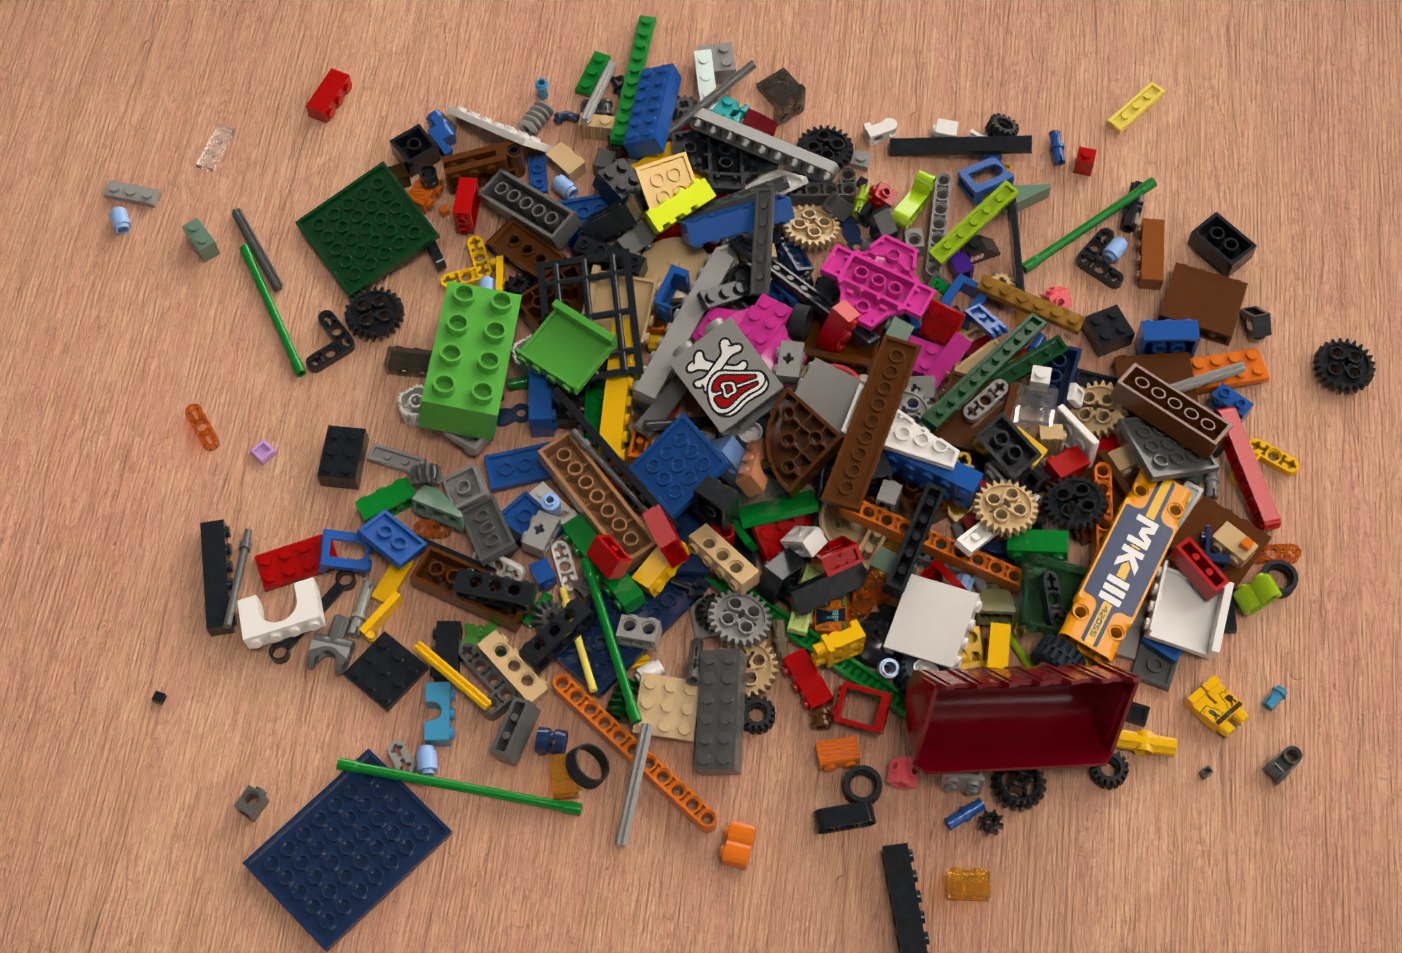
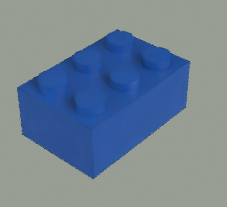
M1166 319L1163 321H1141L1135 338L1136 355L1181 351L1189 352L1190 358H1193L1200 341L1198 320Z
M529 370V425L532 438L554 437V430H558L556 418L557 402L553 399L556 395L552 390L556 387L548 388L545 375L542 373L539 375L533 370Z

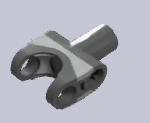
M334 615L327 635L317 632L313 635L307 657L308 669L314 670L323 658L333 657L337 663L335 668L336 675H343L351 662L355 650V641L345 639L351 622L349 618L343 615Z

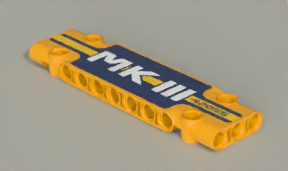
M1143 468L1140 469L1072 601L1074 604L1066 615V620L1058 637L1069 641L1082 654L1098 663H1111L1120 642L1131 627L1178 529V521L1183 516L1184 509L1191 496L1189 489L1172 479L1150 482Z

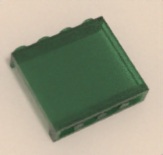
M1034 553L1022 557L1018 627L1026 629V632L1029 633L1040 632L1043 636L1047 634L1058 636L1061 628L1046 625L1044 622L1038 577L1043 572L1054 571L1059 579L1063 610L1071 609L1074 604L1072 601L1090 568ZM1049 595L1048 600L1050 604L1054 605V598ZM1053 618V621H1061L1060 618Z

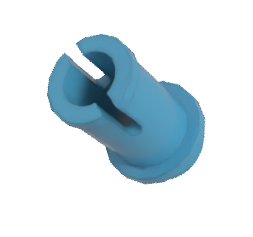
M539 78L535 82L537 96L543 100L548 97L547 88L549 86L544 78Z
M1280 685L1273 687L1272 692L1262 701V705L1267 710L1273 711L1281 700H1285L1287 691Z

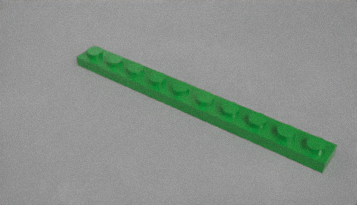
M639 16L610 136V144L623 145L641 72L646 69L656 26V17Z

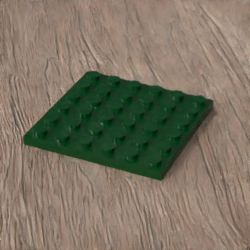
M384 161L295 222L350 299L354 298L353 294L359 295V290H366L367 287L369 288L440 238L437 231Z

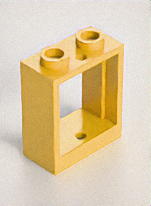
M991 622L986 637L984 667L1003 669L1008 666L1010 624Z

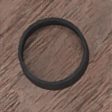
M582 744L570 750L566 756L567 772L571 779L582 788H597L609 774L610 766L605 753L593 744ZM578 750H585L596 758L601 767V779H593L583 773L577 762Z

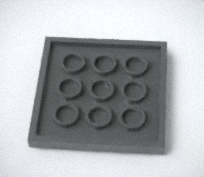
M1139 416L1119 419L1117 422V426L1150 482L1214 473L1220 468L1213 455L1206 460Z

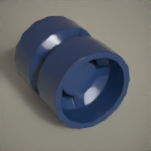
M539 726L535 741V753L548 754V752H551L552 755L564 757L568 743V731L556 729L553 732L551 728Z

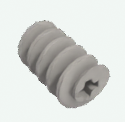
M538 99L531 106L530 110L526 112V115L518 121L517 125L521 131L528 133V135H537L538 130L542 129V125H545L546 121L550 120V116L554 115V110L546 101Z

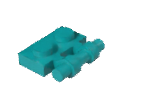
M724 95L711 111L741 123V119L744 118L750 106L745 104L739 108V101Z

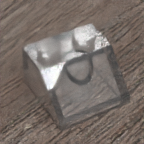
M1019 384L1014 422L1053 427L1059 395L1058 389Z

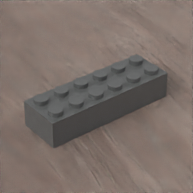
M502 168L498 170L478 193L486 207L506 219H515L559 251L582 226V222L575 211Z
M741 649L701 650L695 771L702 776L741 775L747 655Z

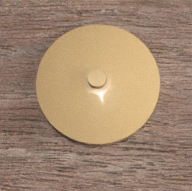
M681 237L659 240L642 254L643 257L647 258L648 271L644 278L655 280V276L659 275V282L663 283L673 264L689 270L691 285L693 281H697L698 277L696 276L699 269L705 267L706 264L704 262L708 254L702 247L693 248V246L683 243ZM676 290L671 302H681L684 295H689L690 291L685 293Z

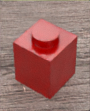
M1079 146L1073 173L1091 176L1097 150Z

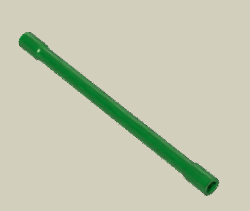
M1150 177L1138 185L1136 189L1042 252L1023 262V271L1025 273L1030 272L1039 266L1041 262L1141 195L1157 186L1155 179Z
M248 244L242 245L239 248L240 253L250 270L286 350L296 377H302L306 374V370L301 359L298 357L260 273L252 250Z
M586 557L580 560L584 577L587 580L626 704L630 724H638L642 721L641 714L635 702L609 620L594 565L591 559Z

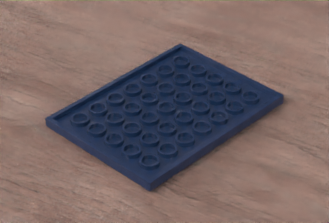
M369 748L356 759V761L387 767ZM343 771L249 856L243 864L315 941L328 952L453 833L402 781Z

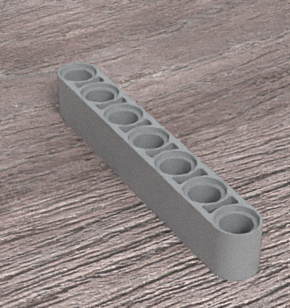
M940 173L936 176L924 273L926 283L935 270L940 274L942 272V266L928 255V251L946 236L952 178L948 173Z

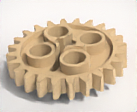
M805 204L804 208L798 205L797 209L793 207L795 219H791L790 223L782 225V232L785 233V238H789L788 242L794 241V246L801 245V249L807 247L808 251L811 248L817 251L818 247L824 250L825 246L830 248L831 244L838 240L841 229L839 227L840 222H837V217L827 213V209L821 210V206L815 208L814 204L811 207H808L807 204Z
M1104 380L1100 385H1098L1097 381H1094V386H1091L1089 382L1087 383V388L1080 386L1085 391L1082 407L1074 408L1069 403L1067 404L1069 411L1094 436L1098 435L1099 439H1101L1102 434L1109 437L1110 431L1115 434L1114 428H1119L1117 426L1118 420L1125 418L1124 416H1129L1127 408L1110 398L1114 389L1112 382L1107 386ZM1108 417L1106 421H1102L1103 418Z
M1001 479L1000 484L993 480L992 486L986 483L985 488L981 487L979 493H976L973 504V513H976L975 519L980 520V526L986 524V531L993 529V535L996 532H1000V537H1003L1004 533H1007L1008 537L1011 538L1012 533L1016 536H1019L1020 531L1025 534L1027 528H1032V524L1035 523L1038 515V503H1035L1036 497H1031L1032 491L1025 492V485L1020 488L1018 487L1019 482L1013 485L1010 479L1008 483H1004V480Z
M760 641L759 645L753 642L752 648H749L747 644L744 649L739 644L735 648L741 649L747 655V665L749 662L750 668L746 670V681L750 677L756 678L754 683L746 682L745 695H747L748 699L752 694L755 696L759 695L758 692L760 691L766 694L765 687L772 689L770 681H777L774 676L779 674L778 669H776L779 663L774 661L777 659V655L772 654V647L767 648L768 644L766 641L762 644ZM730 643L727 649H734L733 644ZM757 660H764L762 665H755Z

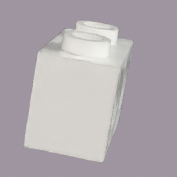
M794 526L780 540L785 549L789 547L801 557H814L828 542L824 537V532L816 526Z

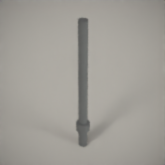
M574 428L570 434L579 442L581 449L591 455L643 513L648 511L650 508L592 446V442L588 438L585 439Z
M245 529L243 540L239 544L240 553L223 627L227 629L231 628L247 554L251 550L252 543L250 541L253 532L251 529Z

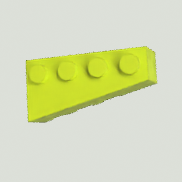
M705 178L693 180L689 183L690 187L687 189L681 188L674 193V197L671 199L667 197L659 203L660 206L655 209L652 207L645 212L642 220L656 236L716 197V194Z

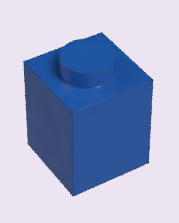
M546 557L528 565L530 574L539 592L551 590L557 585L556 575Z

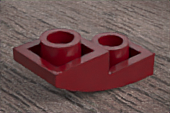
M750 108L747 109L742 122L746 126L773 137L778 125L772 119Z

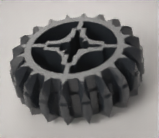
M1038 769L993 771L994 775H991L990 780L993 782L990 788L995 789L992 793L993 796H999L997 799L998 803L1005 802L1004 808L1011 805L1012 811H1015L1016 807H1019V810L1022 812L1025 806L1029 810L1032 809V804L1037 806L1039 800L1043 799V793L1047 789L1044 786L1047 780L1042 778L1044 771H1038ZM1009 772L1010 781L1003 786L1002 777ZM1034 782L1035 790L1032 794L1028 795L1027 786ZM1010 793H1015L1018 795V797L1013 796Z

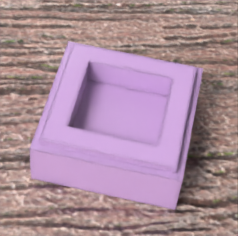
M263 439L250 450V454L264 465L277 454V451Z

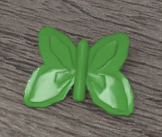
M490 622L484 627L479 625L478 628L474 624L466 623L464 627L467 635L463 638L462 644L469 642L477 646L478 642H481L490 633L497 630V624Z

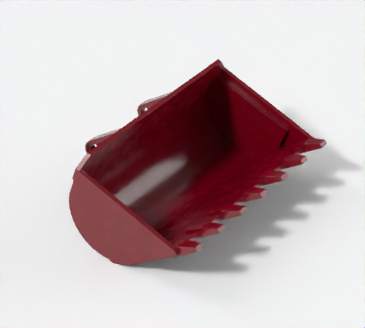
M1094 663L1086 666L1082 664H1065L1060 667L1035 665L1032 668L1006 666L1003 669L978 667L973 670H963L960 668L944 669L943 671H932L930 669L914 670L906 693V723L912 747L910 753L912 764L926 775L1106 766L1114 753L1138 685L1141 682V677L1112 663Z

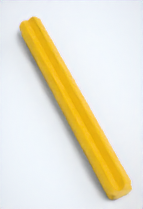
M422 641L414 645L413 648L417 654L483 710H487L492 704L490 699Z

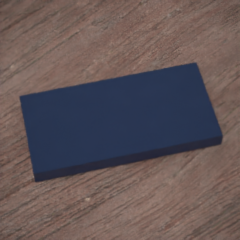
M687 507L674 519L683 529L678 533L681 541L686 543L687 547L689 545V535L703 526L690 507ZM691 552L689 555L690 559L683 562L675 574L710 576V566L707 567L697 554L694 555Z

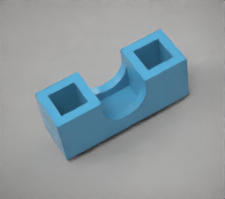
M450 682L426 683L425 703L427 708L441 711L437 719L425 721L424 741L426 745L434 747L451 746V739H455V728L452 727V720H455V708H452V701L456 700V691L452 689Z

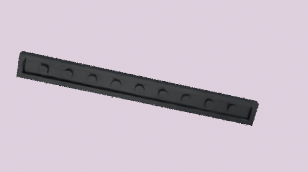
M743 235L731 239L728 246L752 264L753 243ZM771 259L770 277L806 305L812 306L818 314L827 319L832 307L836 304L777 260ZM859 325L851 332L852 338L867 349L878 343L880 336Z
M558 386L553 389L552 392L556 395L553 399L560 407L564 405L568 409L565 413L572 421L575 418L580 423L577 426L584 434L588 432L591 435L589 440L596 448L600 446L604 450L601 454L608 462L612 460L616 464L613 468L620 476L624 474L628 478L625 482L632 490L638 489L640 492L639 498L645 504L649 502L652 507L659 504L673 524L677 534L680 533L683 529L563 391Z

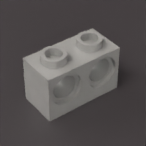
M622 614L616 632L618 644L657 651L662 634L661 621L653 617L642 618L634 614ZM628 628H634L631 631H626ZM648 631H654L651 634H645Z

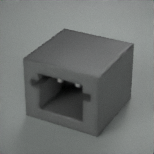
M1208 765L1200 770L1198 774L1205 780L1214 771Z

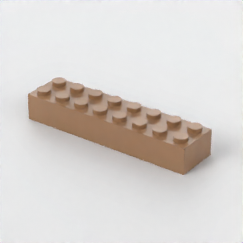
M570 431L539 449L537 452L541 465L596 534L611 535L633 560L626 572L629 573L644 563L658 546L653 535L587 452L581 449L579 442L570 434Z

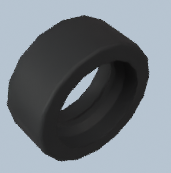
M795 304L789 323L790 338L806 340L812 322V306Z
M1275 559L1267 562L1260 573L1268 574L1271 570H1278L1287 575L1290 583L1286 588H1279L1282 596L1278 599L1288 597L1293 593L1299 581L1295 567L1284 560Z
M858 765L846 773L843 780V794L850 803L871 801L874 804L879 799L882 791V779L874 768L867 765ZM858 775H865L873 780L875 789L868 797L856 796L850 789L851 780Z

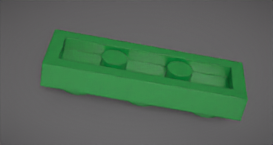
M597 51L594 52L575 88V94L590 98L607 62L611 60L610 55Z

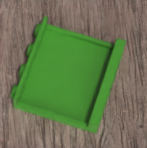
M555 299L552 303L553 311L521 350L515 348L514 351L517 355L516 359L521 364H528L535 373L539 375L542 373L549 382L557 383L566 393L569 394L571 392L577 396L617 347L618 342L615 335Z

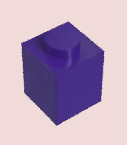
M966 251L955 253L948 260L947 264L953 279L955 280L959 273L970 279L973 278L974 266Z

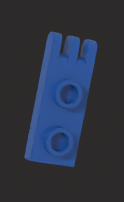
M535 154V160H532V156L528 155L530 186L549 195L546 155L542 154V160H539L538 154Z
M980 303L964 310L965 317L991 340L996 339V336L1000 337L1003 333L1009 332L1008 327Z

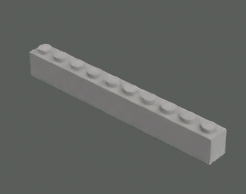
M716 248L712 255H707L704 262L706 264L705 267L699 269L696 276L698 277L697 281H693L689 287V295H684L681 301V309H676L673 315L674 321L668 323L665 329L666 335L664 337L661 336L656 345L658 349L650 354L648 359L650 362L648 366L644 365V373L640 374V380H635L632 386L634 391L633 399L651 406L661 394L674 371L669 364L675 358L673 356L674 350L682 343L691 341L692 335L707 311H704L696 295L700 291L723 285L729 271L732 269L734 257Z

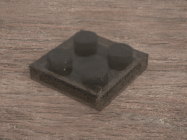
M784 67L756 83L758 91L776 110L800 97L805 91Z
M802 84L774 100L773 121L778 124L777 127L787 123L792 117L801 114L805 110L806 88Z

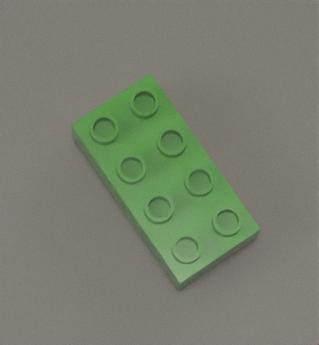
M448 280L421 398L418 427L474 438H485V440L490 441L494 440L522 295Z

